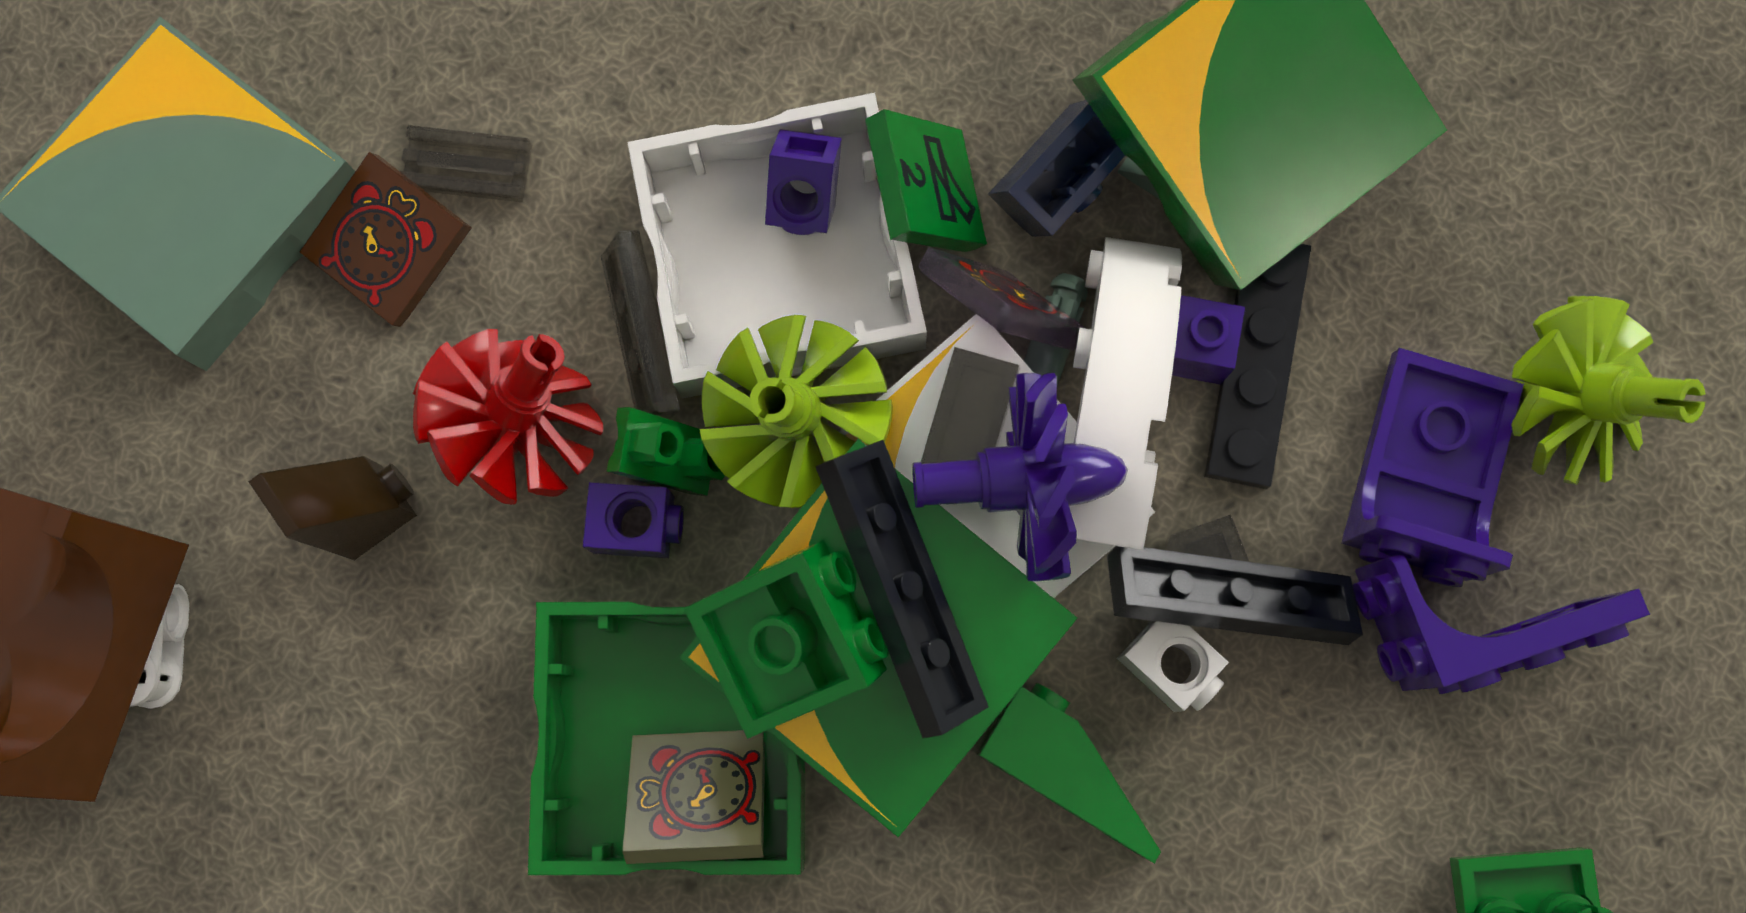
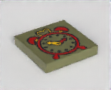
M743 730L632 735L623 855L626 864L763 858L764 732L748 739Z

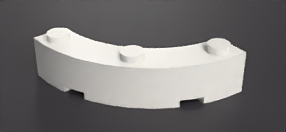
M1105 237L1103 251L1091 250L1085 287L1096 289L1092 328H1079L1073 368L1085 369L1073 444H1086L1112 452L1122 458L1128 472L1124 483L1111 494L1088 503L1069 506L1077 530L1076 539L1142 551L1144 549L1158 470V463H1154L1155 451L1146 449L1151 420L1162 422L1166 420L1181 298V287L1177 286L1182 270L1180 248Z

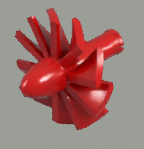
M486 329L460 341L453 347L448 342H445L429 359L413 390L415 395L413 431L417 443H430L436 461L446 479L458 487L471 472L470 477L484 491L503 504L515 505L517 503L514 456L518 451L526 459L528 492L541 496L557 497L567 491V485L541 455L537 442L557 450L577 475L582 474L591 463L594 449L561 437L550 422H566L600 436L603 433V422L588 403L582 402L563 406L550 403L552 394L588 389L592 384L587 376L562 366L565 358L563 348L552 337L544 334H539L537 340L531 335L525 340L498 343V329Z

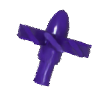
M1037 373L1015 374L1016 387H1009L1008 391L1013 431L1006 432L1007 446L984 448L983 452L976 453V459L925 464L914 462L912 464L915 507L922 508L925 505L979 502L980 509H987L988 512L1017 511L1020 515L1017 551L1018 555L1026 561V579L1028 581L1064 579L1071 574L1068 551L1076 544L1077 530L1069 506L1088 503L1111 494L1124 483L1128 469L1122 458L1106 449L1086 444L1064 443L1068 412L1066 404L1057 405V376L1055 373L1044 375Z

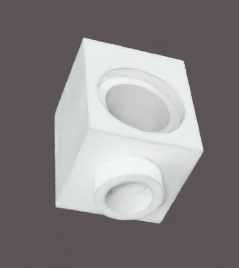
M1151 621L1117 657L1125 667L1173 712L1185 711L1190 705L1196 711L1201 710L1224 685V682L1217 675L1229 663L1189 625ZM1169 647L1183 650L1191 662L1190 675L1181 684L1170 681L1164 675L1161 668L1162 655Z

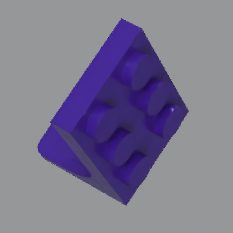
M1398 348L1391 354L1341 544L1360 549L1359 558L1369 563L1402 553L1410 565L1424 568L1423 578L1452 587H1462L1463 582L1469 580L1484 581L1487 575L1510 569L1513 555L1489 546V527L1512 433L1511 423L1517 413L1524 384L1406 349Z
M1402 553L1357 568L1355 572L1359 582L1353 584L1355 599L1360 612L1367 620H1375L1383 644L1377 646L1381 667L1390 681H1399L1402 691L1437 688L1439 694H1445L1461 689L1462 693L1476 690L1501 681L1500 673L1524 667L1525 670L1538 668L1566 658L1564 651L1584 645L1592 648L1627 637L1630 634L1625 623L1650 615L1640 590L1634 589L1584 599L1478 637L1465 634L1450 627L1433 613L1423 599L1409 563Z

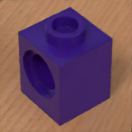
M779 130L769 155L765 225L782 227L785 231L796 235L828 232L836 206L842 138ZM795 180L805 181L816 192L802 193L796 190L790 182Z
M1181 295L1172 376L1221 385L1235 369L1245 307Z
M589 482L583 547L593 554L669 559L670 543L680 544L682 540L684 509L682 505H674V495L667 487ZM643 506L649 508L652 520L648 530L638 537H625L621 527L624 515L634 507Z

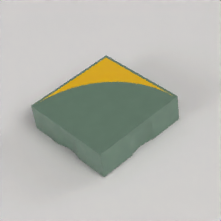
M159 17L1 191L0 213L175 355L207 371L264 306L267 297L281 276L293 263L303 256L300 250L351 179L355 170L307 130L162 17Z

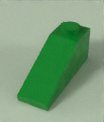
M1035 683L1031 692L1021 687L1001 712L976 755L1137 855L1155 864L1161 850L1080 723L1065 713L1070 702L1039 683Z

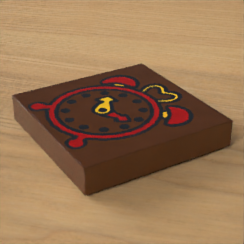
M369 152L300 250V253L389 324L401 327L472 227L382 157Z

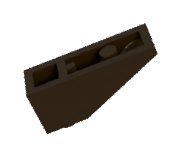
M365 456L264 472L248 481L286 538L352 560L359 558L417 516L407 502V499L414 495V491L401 472L393 464L383 468L382 465Z

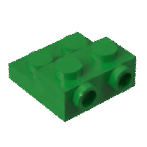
M824 540L773 563L755 574L684 608L747 739L865 689L887 671L882 659L888 656V649L877 621L871 617L862 619L850 595L856 589L854 571L843 554L838 551L830 554Z

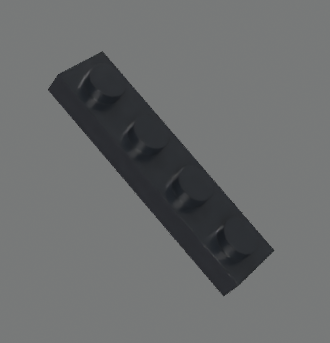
M1300 244L1242 290L1237 289L1234 305L1245 307L1236 365L1233 372L1220 385L1204 477L1262 489L1271 487L1311 245Z
M881 440L815 467L922 738H929L945 734L989 706L884 440Z
M1116 546L1107 555L1114 616L1341 645H1350L1363 635L1351 576L1144 547L1142 551Z

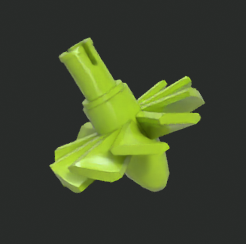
M1570 296L1568 297V304L1543 313L1532 324L1540 340L1514 365L1512 378L1516 379L1515 382L1524 385L1520 397L1523 403L1515 415L1511 426L1513 435L1520 437L1548 416L1555 415L1545 438L1538 442L1531 469L1537 474L1544 475L1553 454L1563 441L1566 440V475L1563 479L1564 483L1575 485L1579 483L1580 472L1592 444L1599 461L1600 482L1606 483L1612 480L1613 423L1620 425L1632 450L1639 451L1643 444L1639 420L1643 416L1693 423L1702 415L1705 407L1704 401L1684 400L1686 395H1706L1702 382L1698 379L1689 378L1681 380L1652 377L1645 363L1638 355V353L1653 343L1652 336L1638 322L1626 315L1630 306L1627 302L1609 297Z
M805 315L781 317L758 329L776 377L768 378L748 327L738 333L730 342L716 370L751 392L750 397L707 371L703 380L702 412L706 428L761 424L699 429L707 452L723 474L729 478L727 482L746 496L777 507L802 508L822 483L815 466L845 455L855 443V441L829 426L828 421L833 422L868 445L884 440L885 443L892 421V400L826 404L824 401L828 397L888 393L883 372L875 357L866 347L823 384L812 387L817 376L859 341L850 332L837 325L824 321H814L801 375L797 379L792 378V371L806 320Z

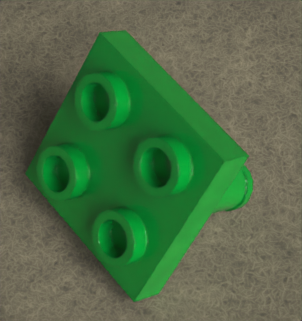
M1579 847L1449 858L1457 913H1613L1611 910L1600 905L1592 849Z

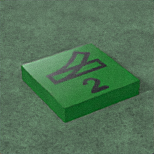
M886 109L866 118L865 121L890 240L960 252L973 251L987 245L962 130Z

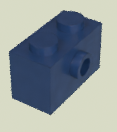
M1086 100L1070 104L988 195L1032 237L1053 236L1074 212L1079 213L1098 197L1103 189L1100 183L1126 155L1118 147Z

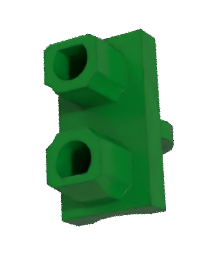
M631 407L617 408L618 439L615 443L614 452L608 460L606 472L699 496H708L710 480H723L725 477L707 452L702 442L699 428Z

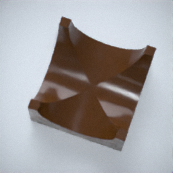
M0 488V796L95 802L189 544Z

